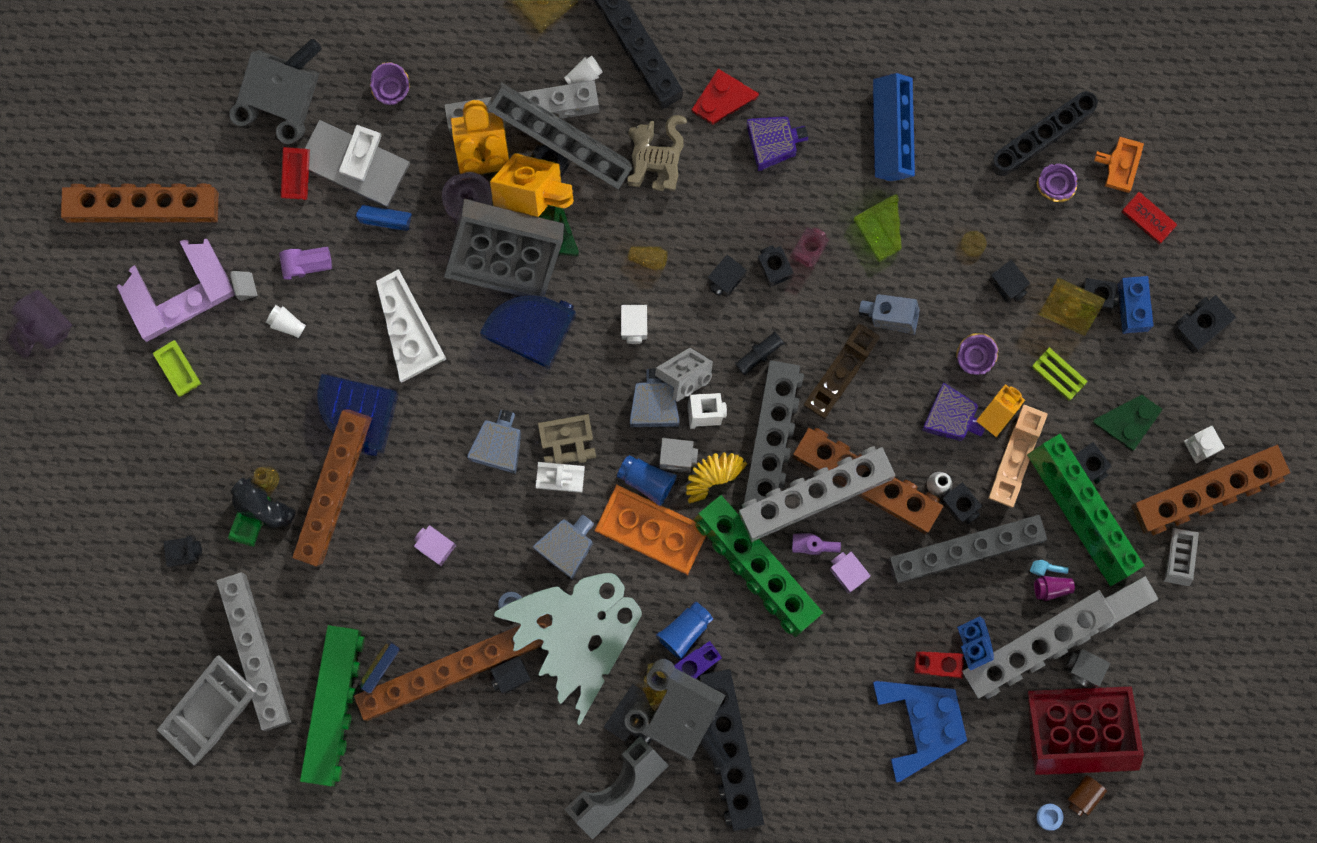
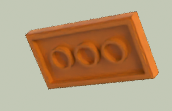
M616 485L595 528V532L686 575L689 574L706 538L697 530L695 521L666 507L658 506L653 501L619 485Z

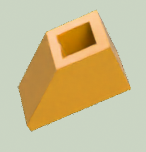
M1005 384L976 422L997 437L1024 403L1025 399L1022 398V394L1016 388L1008 387Z

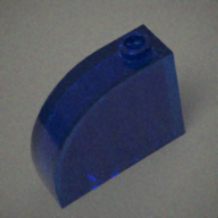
M520 296L508 300L497 307L487 318L480 331V335L482 338L550 370L577 314L573 310L574 306L563 300H560L558 303L542 296Z
M321 374L317 394L318 406L328 428L335 433L342 410L349 409L372 417L362 447V453L370 456H377L378 452L384 454L399 396L397 391Z

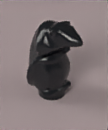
M244 477L241 478L230 492L233 495L232 504L239 513L262 521L269 528H278L280 526L285 528L295 518L296 510L294 508L288 507L277 500L269 501L267 492L260 485L253 483L251 477L247 480Z

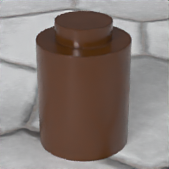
M1085 775L1067 799L1070 803L1068 808L1079 817L1083 814L1089 816L1107 790L1093 778Z

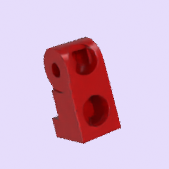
M916 652L914 673L963 679L964 654Z

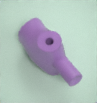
M811 533L793 534L792 550L793 553H806L810 555H819L822 552L840 553L841 542L822 541L818 536Z

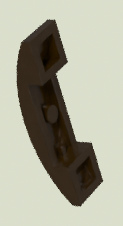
M859 323L803 406L825 420L877 344L880 336Z

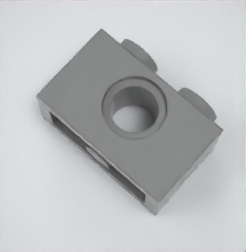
M662 438L660 469L690 474L691 467H696L698 449L693 448L694 441Z

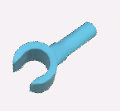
M1037 560L1033 562L1030 572L1044 576L1046 570L1068 574L1069 569L1068 567L1049 564L1044 560Z

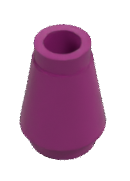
M1041 576L1034 581L1035 596L1043 601L1073 594L1075 590L1072 578Z

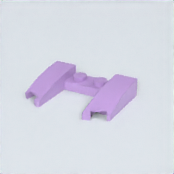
M204 239V244H189L188 240L180 241L200 284L156 306L135 265L130 268L129 272L132 275L123 286L120 284L117 286L141 337L146 342L235 295L233 286L208 239Z

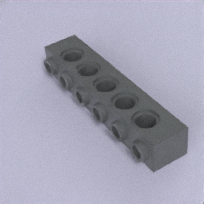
M502 82L488 102V110L617 189L620 188L632 169L629 160Z
M772 360L769 362L744 503L752 499H756L759 502L767 498L761 496L757 491V488L762 484L769 485L772 490L784 488L786 473H781L783 463L788 464L791 449L786 448L787 438H793L795 423H790L792 413L797 414L800 398H795L796 388L801 389L804 377L803 373H799L800 365ZM783 384L789 388L790 393L787 396H780L775 388ZM780 409L785 413V419L775 421L771 417V412ZM771 434H776L780 437L781 443L778 446H771L767 443L766 438ZM766 459H771L776 463V469L771 472L766 471L762 467V462ZM765 507L761 510L763 518H773L775 513L773 508Z
M1036 515L892 556L888 559V563L896 585L1043 543L1047 540V536L1040 515Z

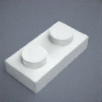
M357 125L339 173L364 182L381 139V133Z

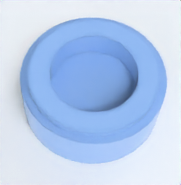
M1045 804L1037 811V823L1045 830H1055L1063 822V812L1054 804Z

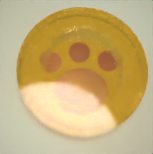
M978 231L967 232L961 240V249L967 256L977 257L986 249V238Z

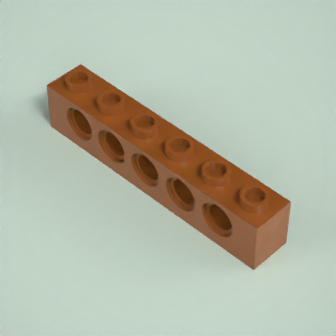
M204 183L197 184L196 187H187L185 184H172L171 187H161L160 184H146V187H136L134 184H121V187H111L109 184H96L95 187L71 184L70 187H62L61 218L67 223L218 222L219 193L215 187ZM89 198H95L94 205L85 208V202ZM114 198H120V204L117 207L111 208V201ZM146 198L144 206L140 208L135 207L138 199ZM171 198V203L168 207H160L163 199ZM197 198V202L193 207L188 208L185 206L188 199Z
M349 409L342 410L292 558L314 566L323 564L372 417Z
M808 428L792 458L818 471L825 467L828 470L838 467L837 462L848 457L854 460L862 455L859 454L857 456L850 452L851 448L841 441L834 443L827 439L829 435L818 428L814 430ZM825 447L829 449L831 457L827 460L820 459L817 455L819 448ZM860 465L856 468V472L860 477L865 473H870L867 466ZM835 476L832 481L842 487L847 485L846 479L842 476ZM895 477L889 482L858 495L925 535L930 531L943 508V505L939 503L940 499L928 492L924 495L917 491L918 487L908 480L902 482ZM885 487H895L898 496L894 499L886 497L884 493ZM910 499L917 500L920 504V510L917 512L910 511L907 508V501Z
M1275 445L1141 500L1131 506L1143 534L1151 531L1152 536L1166 531L1165 525L1175 522V525L1178 526L1190 521L1189 515L1198 512L1199 516L1214 511L1213 505L1220 502L1224 507L1238 501L1237 495L1245 493L1248 497L1260 492V486L1269 483L1270 487L1285 481L1283 477L1290 474V471L1279 446ZM1255 466L1263 470L1264 476L1262 479L1254 475L1253 469ZM1231 476H1236L1240 480L1239 489L1231 486ZM1208 485L1216 489V498H1210L1207 495L1206 487ZM1184 495H1188L1193 499L1192 508L1184 506L1182 502ZM1160 505H1165L1169 508L1170 515L1168 518H1164L1159 514L1158 509Z

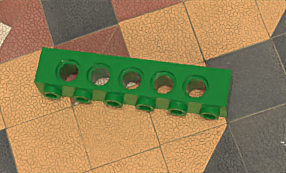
M1061 434L1046 441L1027 454L1110 586L1145 566Z
M722 495L698 513L694 519L697 530L713 542L712 546L719 555L726 557L730 562L729 566L732 571L745 579L748 589L764 601L765 609L770 614L776 615L786 633L797 637L823 614L822 610L760 539L751 542L741 517ZM717 524L726 526L728 533H721L717 529ZM734 544H741L744 547L745 552H737L734 548ZM751 563H757L761 567V573L754 572L751 568ZM769 582L777 585V593L772 592L768 588ZM785 602L792 603L795 606V612H789L785 607Z

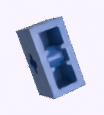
M1148 276L1122 278L1117 284L1123 334L1148 332L1153 327Z

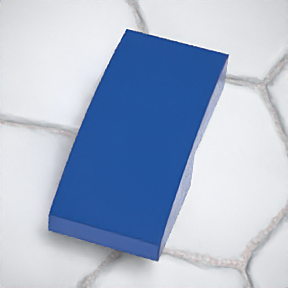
M981 616L957 627L963 642L961 648L969 670L994 660L985 620Z

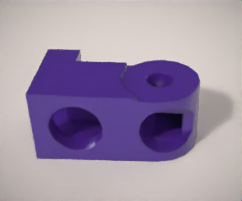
M709 641L674 666L676 669L697 679L721 660L722 657Z

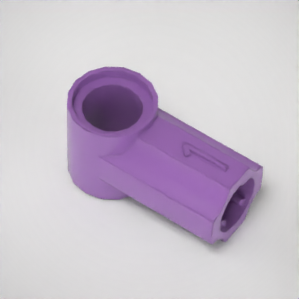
M328 247L304 251L301 249H289L279 253L283 279L289 280L292 279V276L298 275L301 278L307 273L332 269Z

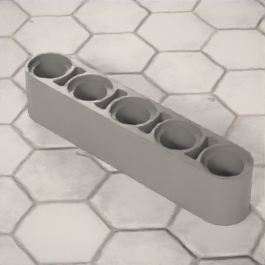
M1145 576L1105 599L1116 616L1115 619L1111 620L1115 624L1158 600V597ZM1084 612L1079 615L1078 620L1082 626L1089 627L1093 624V618L1089 613ZM1059 626L1056 629V635L1061 640H1067L1070 637V631L1065 626ZM1094 630L1093 632L1089 633V636L1091 637L1097 634L1099 630ZM1038 639L1037 641L1045 653L1048 648L1047 643L1044 640ZM1072 643L1071 645L1067 646L1066 649H1070L1071 647L1075 646L1076 643Z

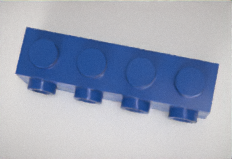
M894 73L873 79L875 177L887 181L915 176L913 78Z

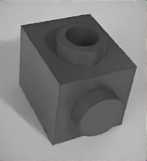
M1080 649L1077 653L1072 652L1066 666L1070 668L1067 674L1073 676L1071 680L1078 685L1086 687L1089 684L1096 688L1100 686L1111 663L1084 649Z

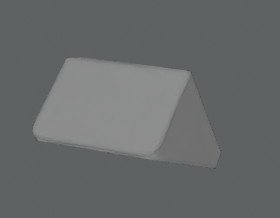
M230 272L235 296L240 301L258 296L252 273Z

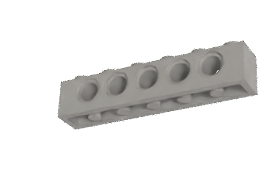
M595 80L519 92L561 119L599 113ZM492 97L476 99L484 102V104L487 107L488 113H490V111L488 110V102ZM469 101L445 104L448 129L451 136H453L451 118L463 117V107ZM503 119L504 128L513 126Z
M875 446L861 452V457L854 460L851 457L845 458L837 462L838 467L834 469L822 468L814 472V477L805 481L804 478L797 479L789 484L790 488L784 491L777 488L766 494L767 498L759 502L756 499H752L742 504L743 509L739 510V515L751 542L893 480L895 473L883 447L877 450ZM860 465L867 466L870 470V475L868 477H860L856 472V468ZM835 476H842L846 479L847 485L843 488H838L834 486L832 479ZM813 486H818L822 489L823 495L820 498H813L809 495L808 490ZM791 496L797 498L799 506L795 509L788 508L785 505L786 498ZM765 507H771L776 515L768 520L762 517L761 510Z
M241 572L216 580L246 680L256 690L252 700L261 730L268 731L291 723L247 576Z
M1098 590L993 652L994 660L973 670L966 668L962 672L978 699L984 695L989 699L1000 692L998 687L1007 682L1011 686L1023 679L1021 673L1030 669L1033 673L1045 666L1043 660L1050 656L1057 659L1067 653L1066 647L1075 642L1079 646L1091 639L1089 633L1098 629L1101 633L1114 625L1111 620L1115 619L1116 616L1101 591ZM1086 612L1092 616L1093 624L1091 626L1084 627L1079 623L1078 618L1081 613ZM1057 627H1067L1070 631L1069 639H1059L1056 635ZM1041 639L1047 643L1048 648L1045 653H1038L1034 650L1033 644L1035 640ZM1013 653H1020L1024 656L1025 663L1023 666L1017 667L1011 662ZM991 666H997L1001 669V679L994 680L990 677L989 668Z

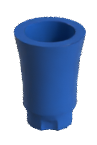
M629 455L623 461L617 477L650 498L658 506H661L671 491L677 475Z
M694 602L690 608H686L679 617L655 636L676 658L682 660L698 637L708 628L707 625L713 618L698 602Z

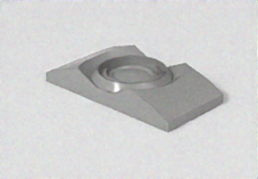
M217 656L157 730L193 765H196L220 740L229 725L246 708L255 695L256 690L223 658Z

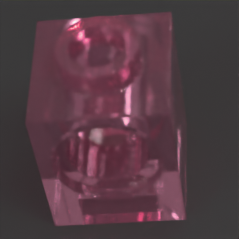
M807 227L792 252L791 258L814 270L829 242V239L826 238V233L818 228L810 229ZM807 242H814L817 244L818 250L810 252L806 250L804 245Z

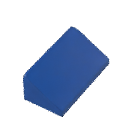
M362 205L356 215L358 221L362 224L403 231L409 230L412 216L408 212Z

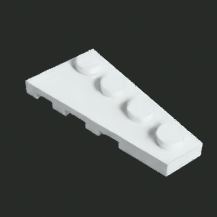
M399 269L377 280L376 283L398 375L402 383L446 360V357Z

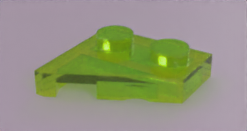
M897 194L854 217L853 220L878 262L901 250Z

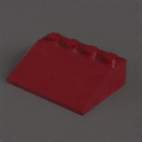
M1132 686L1028 691L1031 752L1035 775L1140 771L1144 752Z

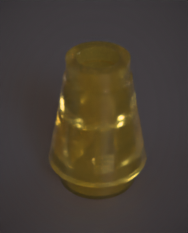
M631 246L629 261L654 271H658V269L664 270L666 266L668 251L663 250L661 246Z
M264 466L255 470L253 480L254 483L260 485L267 492L273 490L278 485L279 475L274 468ZM264 472H266V478L264 480H260L259 478L261 474L264 475Z

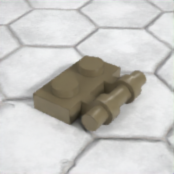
M589 414L538 423L542 449L553 448L554 455L544 457L545 463L564 464L575 461L584 463L587 462V459L596 458L595 448L584 449L583 442L593 441ZM576 444L577 451L561 452V446Z

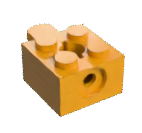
M472 100L467 102L463 107V117L451 118L460 177L497 172L509 160L503 119L492 112L488 113L487 107L482 101Z
M514 153L490 181L493 206L539 217L548 205L567 208L574 201L572 185L561 183L559 164Z

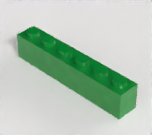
M331 625L327 627L300 782L333 787L335 782H340L342 766H338L340 755L344 756L347 740H343L344 729L349 730L351 723V714H347L349 703H354V696L356 694V688H352L353 678H358L360 671V662H356L358 652L363 651L365 637L361 636L362 631Z

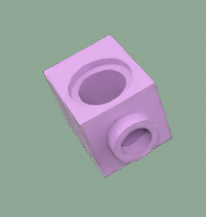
M430 525L427 529L422 528L414 539L416 541L414 547L440 566L443 565L456 547L452 541Z
M842 552L831 561L833 566L829 570L848 594L870 578L869 573L852 552L847 555Z

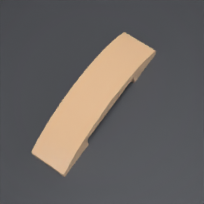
M1027 405L1022 406L988 499L1011 508L1014 507L1022 485L1021 482L1030 461L1027 454L1034 450L1048 415L1047 413Z

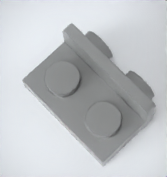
M688 348L656 367L655 376L674 387L673 399L678 402L710 382L713 361Z

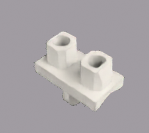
M538 462L536 489L582 493L585 466Z

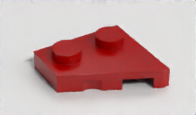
M718 69L691 112L713 125L728 114L739 110L740 107L756 100L759 97V93Z

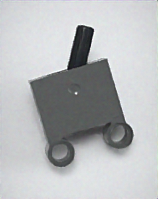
M310 39L288 60L260 50L251 52L236 104L230 110L229 116L231 121L237 126L250 124L257 120L259 116L258 109L287 119L280 123L276 129L277 138L282 143L290 144L300 140L305 134L304 122L320 74L304 66L322 50L319 42L315 39ZM242 107L248 111L247 119L241 116L240 109ZM288 125H290V126H292V127L294 128V130H295V135H294V137H291V136L288 135V133H287V126H288Z
M660 659L656 661L647 674V683L653 690L662 691L667 689V692L655 714L651 705L647 702L638 701L634 703L625 716V726L629 731L642 733L689 760L692 759L701 742L717 767L724 766L729 762L730 757L709 726L726 695L676 669L669 660ZM656 672H662L666 678L659 677ZM634 714L641 715L644 720L637 719Z

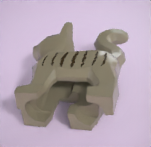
M674 115L666 122V133L674 142L672 147L650 146L654 137V121H650L649 125L640 124L629 129L628 135L633 140L634 149L632 153L633 175L628 176V186L640 187L646 171L658 173L657 180L653 181V190L664 191V189H669L675 192L678 180L677 164L683 148V137L675 127L677 124L687 123L684 116Z

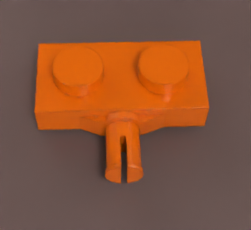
M1119 137L1112 155L1096 152L1094 162L1108 165L1106 187L1130 193L1144 143Z

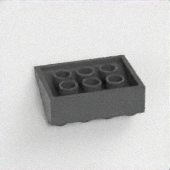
M464 199L444 278L543 301L563 242L564 224Z

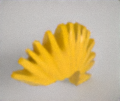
M717 453L713 454L712 458L709 455L707 456V463L702 459V464L698 462V468H693V471L698 475L688 476V480L693 481L686 486V495H691L688 503L705 499L708 495V488L712 485L734 480L747 465L746 461L743 462L744 459L742 457L734 456L733 453L728 457L726 453H722L719 459Z

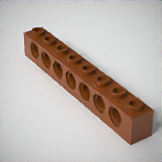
M545 614L537 619V624L545 629L552 625L550 616ZM521 625L380 684L371 693L366 691L359 693L354 698L363 720L369 721L542 647L543 640H535L522 649L513 651L515 644L513 636Z

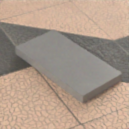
M319 120L305 149H310L309 171L388 208L410 166V162L377 147L364 182L339 173V169L353 135Z

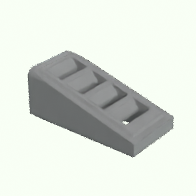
M1177 528L1172 529L1164 578L1165 582L1185 586L1191 585L1194 578L1199 532ZM1177 538L1190 540L1191 545L1177 543ZM1176 549L1190 551V554L1177 553ZM1175 559L1187 561L1188 565L1174 563ZM1173 570L1183 571V572H1186V573L1176 572V571H1173Z

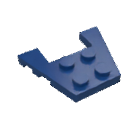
M880 681L873 682L878 705L905 700L916 746V754L891 759L896 782L904 780L967 741L955 689Z

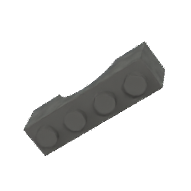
M641 736L622 753V771L618 779L610 787L596 793L583 791L564 809L592 839L668 767V764Z

